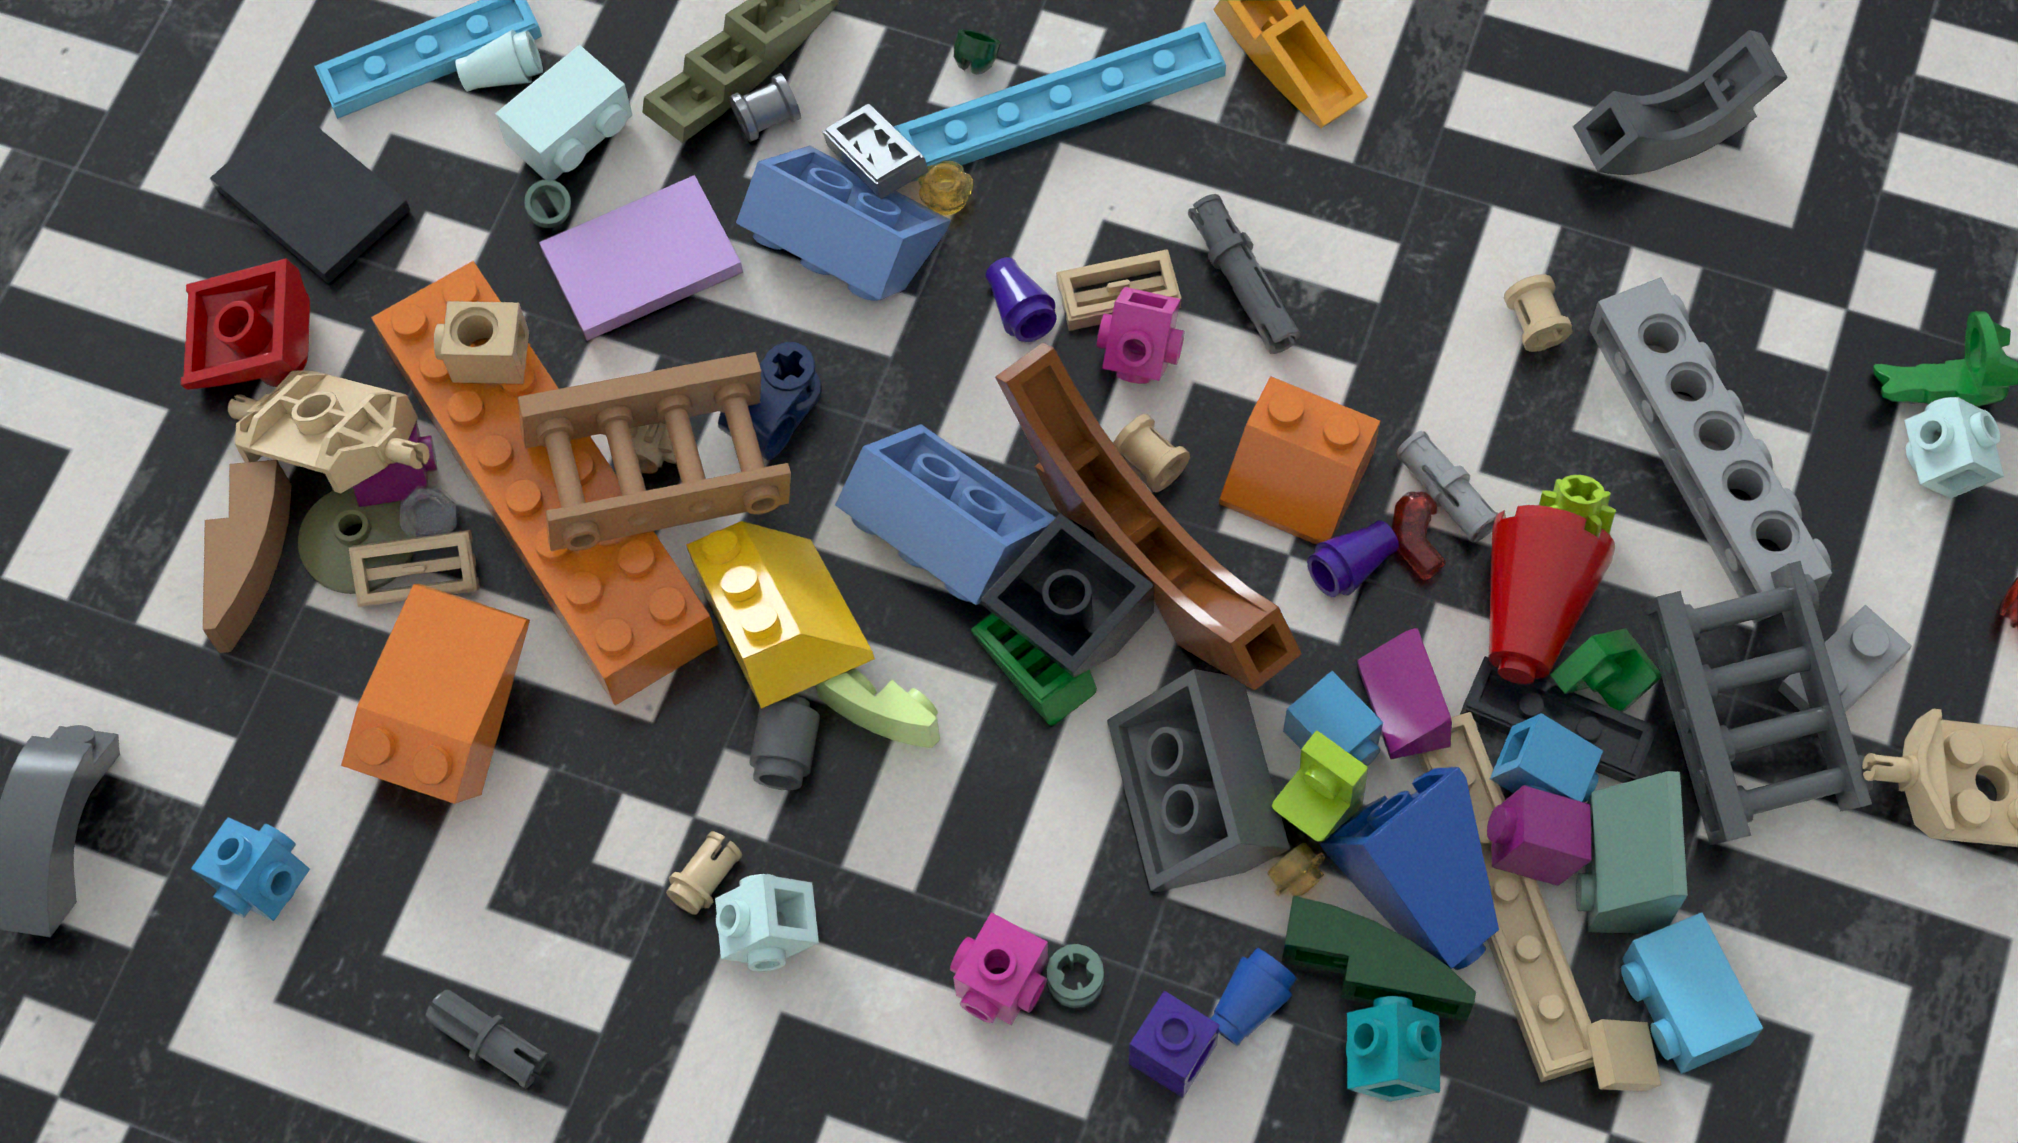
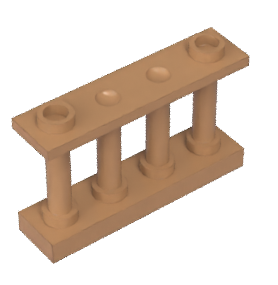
M756 352L517 397L520 429L525 449L541 445L547 448L561 508L546 511L550 551L565 548L574 551L585 550L595 546L600 541L744 512L764 514L776 509L779 505L789 504L791 480L789 465L784 463L765 467L748 409L749 405L760 403L761 369ZM720 411L725 413L741 472L706 479L689 418L691 416ZM661 422L666 424L682 484L646 491L630 429ZM603 434L606 435L622 496L586 503L570 441L572 439Z

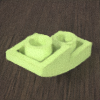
M855 668L816 685L818 698L848 720L873 733L898 742L933 748L940 741L938 719L936 717L938 711L933 703L915 688H911L906 692L896 682L891 680L874 696L877 693L875 687Z

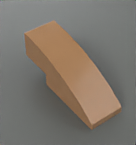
M278 460L229 464V518L205 520L203 631L219 653L231 652L252 622L269 589L281 557L289 522L292 485Z

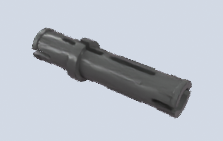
M1218 194L1207 195L1193 204L1194 208L1188 210V216L1193 221L1197 230H1199L1210 250L1208 258L1215 269H1221L1228 279L1238 300L1258 330L1270 354H1277L1289 349L1296 344L1295 340L1301 338L1302 333L1292 318H1290L1281 299L1256 261V257L1252 252L1253 243L1247 233L1240 232Z

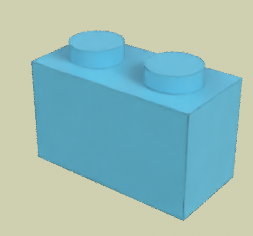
M1702 912L1633 940L1622 958L1625 965H1622L1621 972L1629 993L1636 1001H1644L1654 1021L1651 1024V1033L1658 1050L1665 1059L1673 1058L1681 1074L1750 1046L1762 1031L1763 1027Z

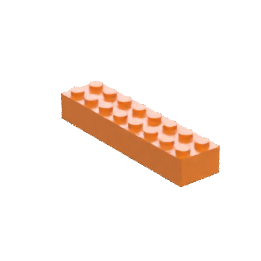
M471 261L374 315L371 319L387 353L607 695L616 706L718 645L713 623L709 613L654 531L600 541L595 546L585 550L574 551L565 548L550 551L546 511L561 508L547 448L541 445L525 449L520 429L517 397L559 388L529 343L523 384L452 382L444 361L437 360L435 356V328L437 324H445L447 301L501 302L475 262ZM489 338L478 339L469 347L481 346L488 342ZM591 436L572 439L570 443L585 502L622 496L617 475Z

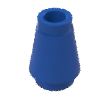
M1256 948L1248 959L1243 956L1241 957L1214 1010V1015L1210 1019L1220 1025L1219 1034L1238 1047L1245 1037H1248L1293 996L1289 990L1297 981V977L1260 948Z

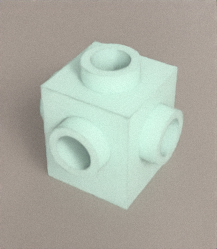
M1948 397L1931 402L1926 406V411L1904 420L1909 442L1906 444V455L1910 465L1917 472L1920 485L1951 499L2004 477L1996 446L2000 442V432L1996 421L1988 411L1982 410L1959 397Z
M757 874L741 879L739 887L715 898L716 926L719 933L721 959L748 963V969L753 971H770L785 966L786 958L819 943L812 882L776 877L770 874Z

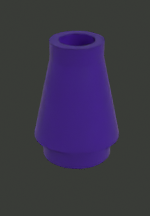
M1001 258L991 264L986 271L985 277L992 288L1005 332L1015 336L1021 342H1033L1048 334L1057 320L1054 299L1032 280L1013 258Z
M1378 520L1368 527L1318 543L1315 547V553L1308 557V571L1316 586L1327 596L1351 595L1389 555L1398 550V539L1387 523Z

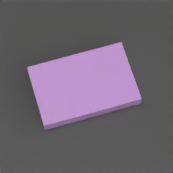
M695 175L539 242L542 253L586 341L743 273L741 261Z

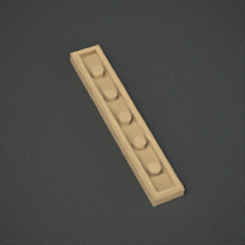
M1468 712L1451 717V747L1417 755L1424 774L1434 768L1459 767L1466 776L1499 930L1487 941L1540 1082L1594 1067L1586 1028L1587 1025L1591 1024L1537 881L1492 868V842L1487 837V824L1494 808L1503 803L1505 799L1499 784L1490 780L1493 768L1472 713Z

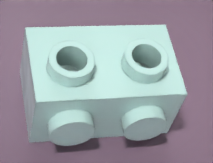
M578 45L495 113L505 144L545 180H555L563 172L575 169L582 162L587 152L605 137L617 134L624 127L627 119L633 115L625 84L581 45Z

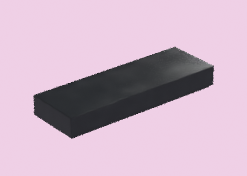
M1484 656L1460 715L1471 712L1475 722L1508 735L1512 726L1542 713L1603 750L1595 772L1622 783L1637 780L1658 726L1577 693L1565 694L1559 686L1540 678L1534 679V682L1531 684L1510 682L1502 678L1497 672L1498 668L1490 663L1488 657Z

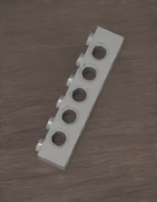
M1662 277L1598 301L1589 330L1738 596L1743 597L1775 589L1771 572L1796 561H1801L1804 574H1809L1813 578L1820 596L1832 574L1829 554L1820 540L1812 539L1802 522V512L1796 496L1790 489H1783L1772 470V457L1767 446L1762 440L1755 439L1744 421V410L1738 396L1732 390H1726L1716 373V362L1711 349L1706 343L1697 340L1689 326L1688 312L1681 298L1676 294L1671 295ZM1654 344L1661 346L1667 351V353H1658L1652 351L1647 347V345ZM1674 392L1687 393L1695 401H1683L1675 396ZM1701 441H1714L1718 443L1723 448V450H1711L1704 446ZM1729 490H1742L1746 492L1752 500H1739L1735 498L1729 492ZM1757 539L1771 540L1779 546L1781 551L1773 552L1766 550L1759 544ZM1774 615L1754 619L1752 621L1753 623H1756Z

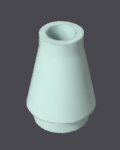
M512 29L470 55L455 61L458 76L467 92L477 88L531 83L532 76L543 73L539 51L528 30L517 34Z

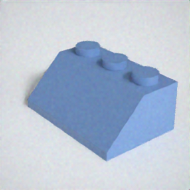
M810 145L757 162L736 221L738 225L753 232V238L760 244L773 249L789 251L800 257V263L808 270L822 275L831 274L848 283V289L853 294L871 301L882 300L905 290L946 233L951 222L947 217L897 191L880 199L846 164Z
M922 424L863 446L835 503V506L852 517V522L860 530L879 536L896 548L899 556L905 562L918 568H924L944 582L945 588L953 596L972 602L975 605L980 603L981 597L1056 518Z

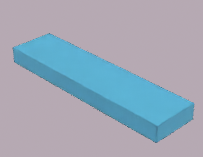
M479 0L314 67L338 119L457 71L455 63L457 59L470 55L512 29L517 34L528 30L534 40L542 37V34L527 0Z

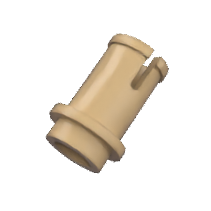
M714 831L709 832L704 843L682 872H674L669 877L672 885L666 893L683 910L691 914H697L701 908H709L713 903L711 894L735 862L739 861L742 857L740 849L732 841H729L718 858L712 860L722 848L721 843L725 836Z

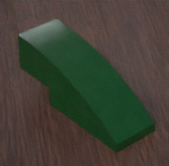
M1293 895L1281 962L1344 974L1340 996L1343 999L1373 1004V1001L1380 997H1405L1412 1000L1413 1007L1440 1017L1462 1021L1468 1020L1475 1003L1476 991L1446 964L1413 941L1374 920L1331 904Z

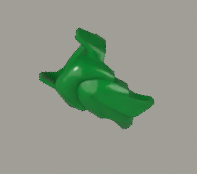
M1985 311L1969 313L1964 359L1946 361L1945 364H1919L1916 367H1900L1886 364H1875L1873 366L1874 375L1883 384L1882 396L1893 402L1930 404L1942 398L1959 397L1974 406H1982L2004 401L2009 393V386L2018 385V362L2007 356L2002 347L2010 345L2011 330L1993 322Z

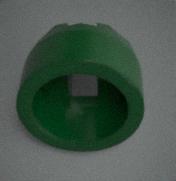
M959 29L954 44L953 57L958 67L965 71L971 63L972 74H982L989 70L995 62L1001 42L981 32Z

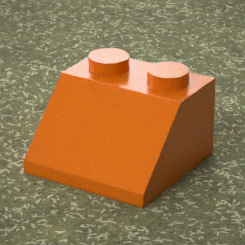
M1270 376L1246 423L1223 487L1219 504L1316 545L1334 538L1374 454L1380 420Z

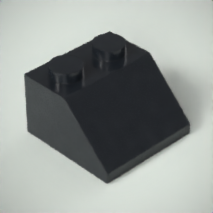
M1059 513L981 597L980 603L1071 676L1076 677L1114 657L1154 613V584L1063 514Z

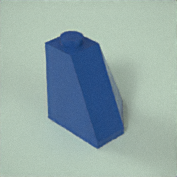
M1459 767L1434 768L1414 779L1412 785L1417 791L1411 795L1409 791H1403L1389 799L1384 795L1363 807L1319 844L1330 859L1398 934L1416 943L1446 964L1450 969L1460 970L1469 966L1484 954L1486 947L1483 943L1499 930L1466 776Z

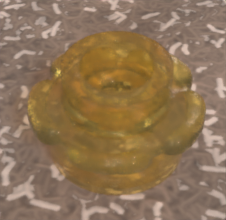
M943 161L936 166H928L929 172L918 179L921 186L919 197L929 209L941 215H951L959 212L964 208L968 197L973 192L974 184L971 175L964 173L963 166L953 161ZM948 182L950 187L943 188L940 187V184Z
M1306 842L1290 851L1267 872V875L1278 887L1274 893L1277 896H1281L1289 891L1292 896L1298 897L1307 893L1325 877L1318 868L1325 859L1324 854L1316 855Z

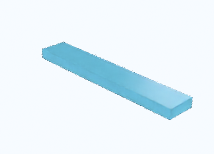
M1202 22L894 126V128L925 158L929 172L914 180L917 181L1223 77L1226 73V64L1206 23Z

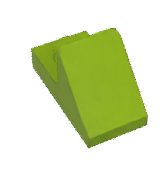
M1316 730L1301 749L1299 770L1273 801L1272 808L1312 839L1322 842L1352 817L1363 804L1368 766Z

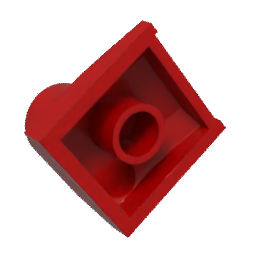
M285 258L186 284L188 304L184 377H181V386L185 389L221 386L260 379L269 386L277 387L291 371L304 370L309 351L310 298L305 290L299 269L288 259Z

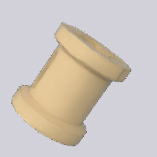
M1546 274L1530 276L1516 282L1508 288L1503 297L1507 307L1515 310L1524 331L1522 334L1523 345L1527 351L1531 352L1542 351L1565 341L1573 332L1569 318L1561 315L1553 296L1556 288L1552 277Z
M1142 414L1121 430L1113 444L1124 459H1127L1147 478V487L1153 492H1159L1179 477L1189 462L1190 453L1182 446L1175 448L1154 428V419L1148 414Z

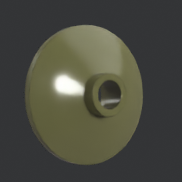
M353 487L342 493L334 492L333 490L312 506L301 524L298 536L300 558L308 573L322 586L340 593L356 594L349 547L417 537V526L413 514L404 500L359 507ZM362 524V528L357 534L352 536L343 534L350 526ZM414 552L364 558L365 567L410 562ZM396 577L368 581L369 591L385 586Z

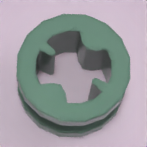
M1072 944L1058 949L1052 955L1047 966L1048 989L1053 998L1060 1004L1071 1008L1085 1007L1097 999L1104 985L1103 963L1095 951L1084 945ZM1074 962L1085 964L1087 966L1086 978L1091 981L1090 984L1083 988L1081 983L1078 982L1077 990L1066 988L1064 986L1065 975L1060 971L1062 967L1068 964L1070 969L1073 970Z

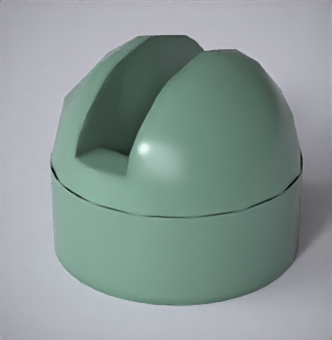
M540 180L528 189L525 195V211L528 218L534 224L544 228H552L562 224L567 219L571 201L567 189L562 184L554 180ZM544 193L557 216L548 218L536 197Z

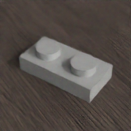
M1866 604L1825 642L1845 712L1906 656L1912 647L1911 644ZM1800 673L1789 675L1782 682L1778 691L1800 711L1810 709Z

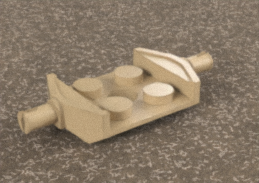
M291 371L271 394L266 393L260 400L239 394L234 396L236 400L231 399L228 405L229 415L233 419L240 420L236 423L235 445L244 462L258 461L262 456L325 473L334 492L342 493L385 469L389 464L397 462L415 469H421L423 467L421 463L426 464L429 459V449L425 444L408 441L418 417L406 394L316 371Z
M1931 709L1914 723L1905 739L1902 757L1875 755L1873 753H1868L1865 756L1862 769L1871 770L1863 773L1865 780L1898 783L1899 791H1905L1914 825L1929 838L2018 847V728L1941 720V709ZM1976 774L1987 777L1993 783L1997 792L1996 801L1989 800L1983 792L1978 790L1975 780Z

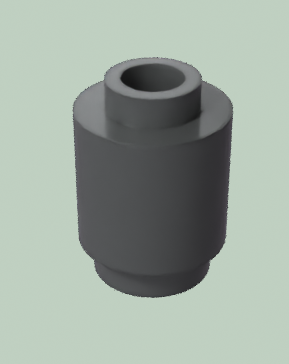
M792 695L762 709L759 707L749 760L750 765L754 768L753 780L758 784L778 790H796L802 786L803 777L810 774L820 715L810 708V702L805 698Z

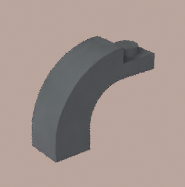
M1748 30L1707 67L1687 81L1663 92L1645 96L1613 91L1578 121L1573 128L1597 172L1614 175H1633L1651 172L1694 157L1741 130L1757 117L1753 107L1788 77L1762 33Z
M83 725L59 726L50 738L31 736L18 755L0 799V930L51 937L77 903L74 877V847L78 824L90 793L120 755L118 734L94 731L92 728Z

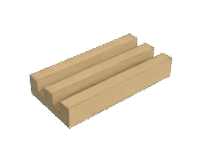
M1168 249L1056 272V282L1061 293L1063 310L1066 312L1069 331L1100 325L1104 313L1112 315L1114 302L1124 287L1181 299ZM1161 271L1162 274L1161 276L1151 277L1130 282L1128 279L1108 283L1107 287H1102L1078 293L1073 292V289L1139 276L1143 274Z
M471 530L349 547L358 607L406 601L412 586L369 591L368 581L461 568L463 579L421 585L449 594L478 591L480 585L475 571L476 559L475 553L472 551L471 543L473 539ZM458 546L459 551L458 556L369 568L365 567L364 558Z

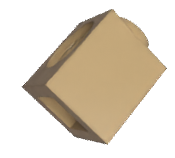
M447 301L445 324H437L435 328L434 351L437 360L444 361L452 382L523 384L529 329L520 304L513 302ZM489 338V341L481 346L469 347L478 339Z

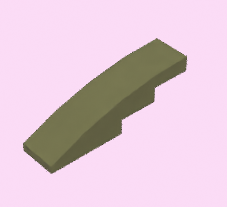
M839 0L745 1L725 14L722 32L685 55L683 72L644 96L642 113L681 143H684L731 108L729 96L735 93H739L741 96L748 94L771 74L839 4Z

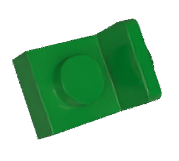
M1626 628L1591 636L1550 674L1565 694L1590 688L1593 693L1598 692L1609 707L1621 712L1626 711L1661 679L1659 669Z

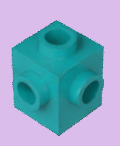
M1398 996L1380 997L1373 1001V1007L1348 1012L1346 1043L1347 1089L1388 1102L1439 1093L1440 1051L1442 1046L1439 1032V1016L1415 1008L1411 999Z

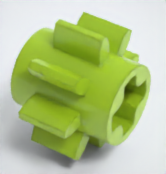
M1570 475L1562 480L1556 479L1553 492L1542 490L1539 502L1540 506L1562 509L1587 519L1584 530L1596 537H1599L1601 529L1610 534L1616 509L1608 506L1611 493L1604 491L1603 486L1598 481L1584 475Z

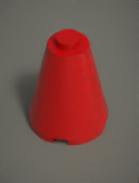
M1523 505L1517 507L1516 514L1513 517L1506 518L1505 510H1503L1495 518L1492 529L1488 659L1493 666L1498 668V674L1510 682L1531 684L1534 682V679L1544 678L1549 675L1612 562L1615 542L1610 534L1601 529L1599 538L1584 530L1587 519L1575 513L1547 506Z

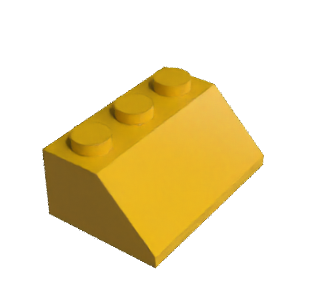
M740 521L686 544L703 593L761 709L875 659L872 649L811 539Z

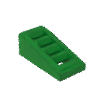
M993 613L971 629L975 639L1050 726L1057 724L1096 693L1097 687L1090 669L1073 677L1054 663L1036 678H1033L1031 675L1049 663L1051 659L1035 647L1017 661L1015 657L1032 644L1017 634L1002 645L998 640L1013 629Z

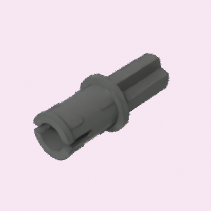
M444 990L438 994L428 1007L425 1015L428 1023L470 1050L469 1057L476 1062L481 1058L517 1081L525 1089L535 1081V1078L531 1076L532 1073L539 1076L548 1061L549 1053L538 1049L505 1027V1019L502 1016L496 1015L491 1018L451 990Z

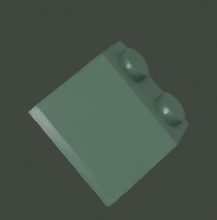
M1666 771L1591 793L1587 804H1590L1592 861L1585 865V873H1578L1576 879L1577 910L1587 911L1588 932L1650 934L1669 926L1688 896L1680 772Z

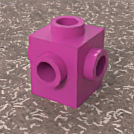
M1124 287L1114 302L1112 315L1104 313L1101 320L1097 348L1106 349L1102 368L1116 371L1118 378L1131 383L1145 384L1149 383L1151 379L1160 381L1168 363L1177 365L1181 355L1185 331L1175 329L1181 299Z
M991 912L977 938L974 940L966 937L963 940L950 966V971L956 973L953 979L956 996L962 999L960 1006L974 1017L987 1023H993L997 1017L1010 1025L1013 1024L1021 1009L1031 1012L1047 982V978L1042 976L1041 973L1049 960L1048 942Z

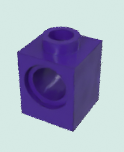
M1163 991L1129 1044V1065L1184 1098L1217 1046L1220 1025L1168 992Z

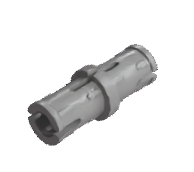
M1419 431L1407 438L1398 448L1396 457L1407 466L1428 490L1426 498L1435 507L1442 506L1467 534V538L1471 542H1478L1490 534L1498 512H1495L1469 483L1470 474L1462 466H1454L1430 440L1429 435L1425 431Z

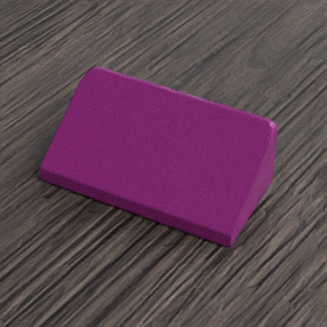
M1418 628L1403 632L1357 660V667L1373 712L1384 722L1381 735L1390 760L1451 747V716Z

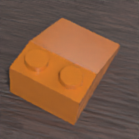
M413 584L356 708L341 766L453 804L482 795L530 619L421 584Z

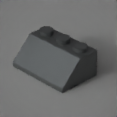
M1193 669L1107 720L1150 891L1161 892L1242 874L1290 849L1281 815L1272 808L1276 796L1244 684L1229 675Z

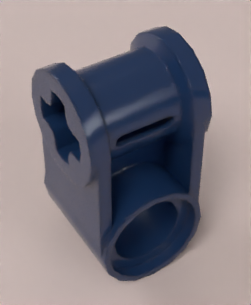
M796 342L778 344L767 352L765 358L759 364L761 369L760 403L748 406L762 457L766 460L773 459L785 448L795 429L821 397L822 385L815 372L816 364L812 353L804 345ZM721 412L718 419V428L731 436L725 413Z

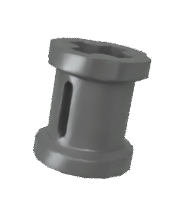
M781 73L772 77L771 84L749 94L741 96L739 93H735L729 96L735 117L749 142L758 139L760 131L786 119L795 122L801 119V113L794 94Z

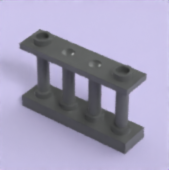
M1801 561L1788 563L1771 572L1775 589L1696 609L1690 604H1684L1681 591L1657 596L1641 605L1710 845L1751 836L1748 823L1752 822L1754 814L1835 794L1840 812L1872 804L1869 791L1873 789V781H1867L1863 776L1865 771L1871 770L1862 769L1864 756L1857 754L1815 612L1819 608L1818 590L1813 578L1809 574H1804ZM1778 613L1783 614L1792 649L1713 669L1707 664L1702 665L1695 642L1700 639V633ZM1800 673L1810 709L1729 730L1724 724L1719 725L1713 701L1717 700L1718 693ZM1815 733L1818 734L1828 770L1750 790H1745L1742 785L1737 786L1730 763L1735 760V754Z

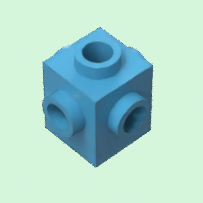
M228 817L191 870L217 890L213 899L232 913L245 918L251 910L274 921L286 903L293 897L295 890L305 878L310 868L291 853L296 843L278 829L264 824L261 830L258 831Z

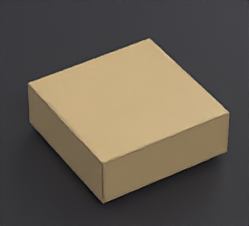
M1601 1019L1586 1026L1599 1089L1646 1092L1662 1085L1648 1022Z

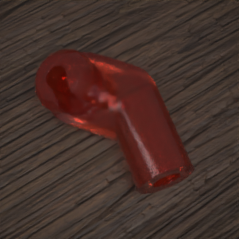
M1412 491L1404 494L1395 504L1391 528L1398 539L1399 553L1425 581L1436 575L1445 566L1446 560L1426 538L1428 525L1432 518L1431 515L1437 514V503L1427 492Z

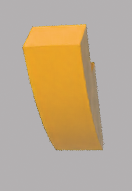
M1219 0L1213 9L1232 37L1261 72L1296 108L1321 129L1368 98L1305 5L1297 10L1291 0Z

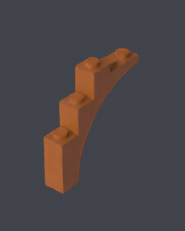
M1041 343L995 376L1040 462L1034 467L1058 513L1092 531L1100 544L1154 584V601L1178 646L1254 691L1302 654L1279 606L1250 589L1218 563L1184 530L1137 476L1100 426L1075 387L1053 347Z

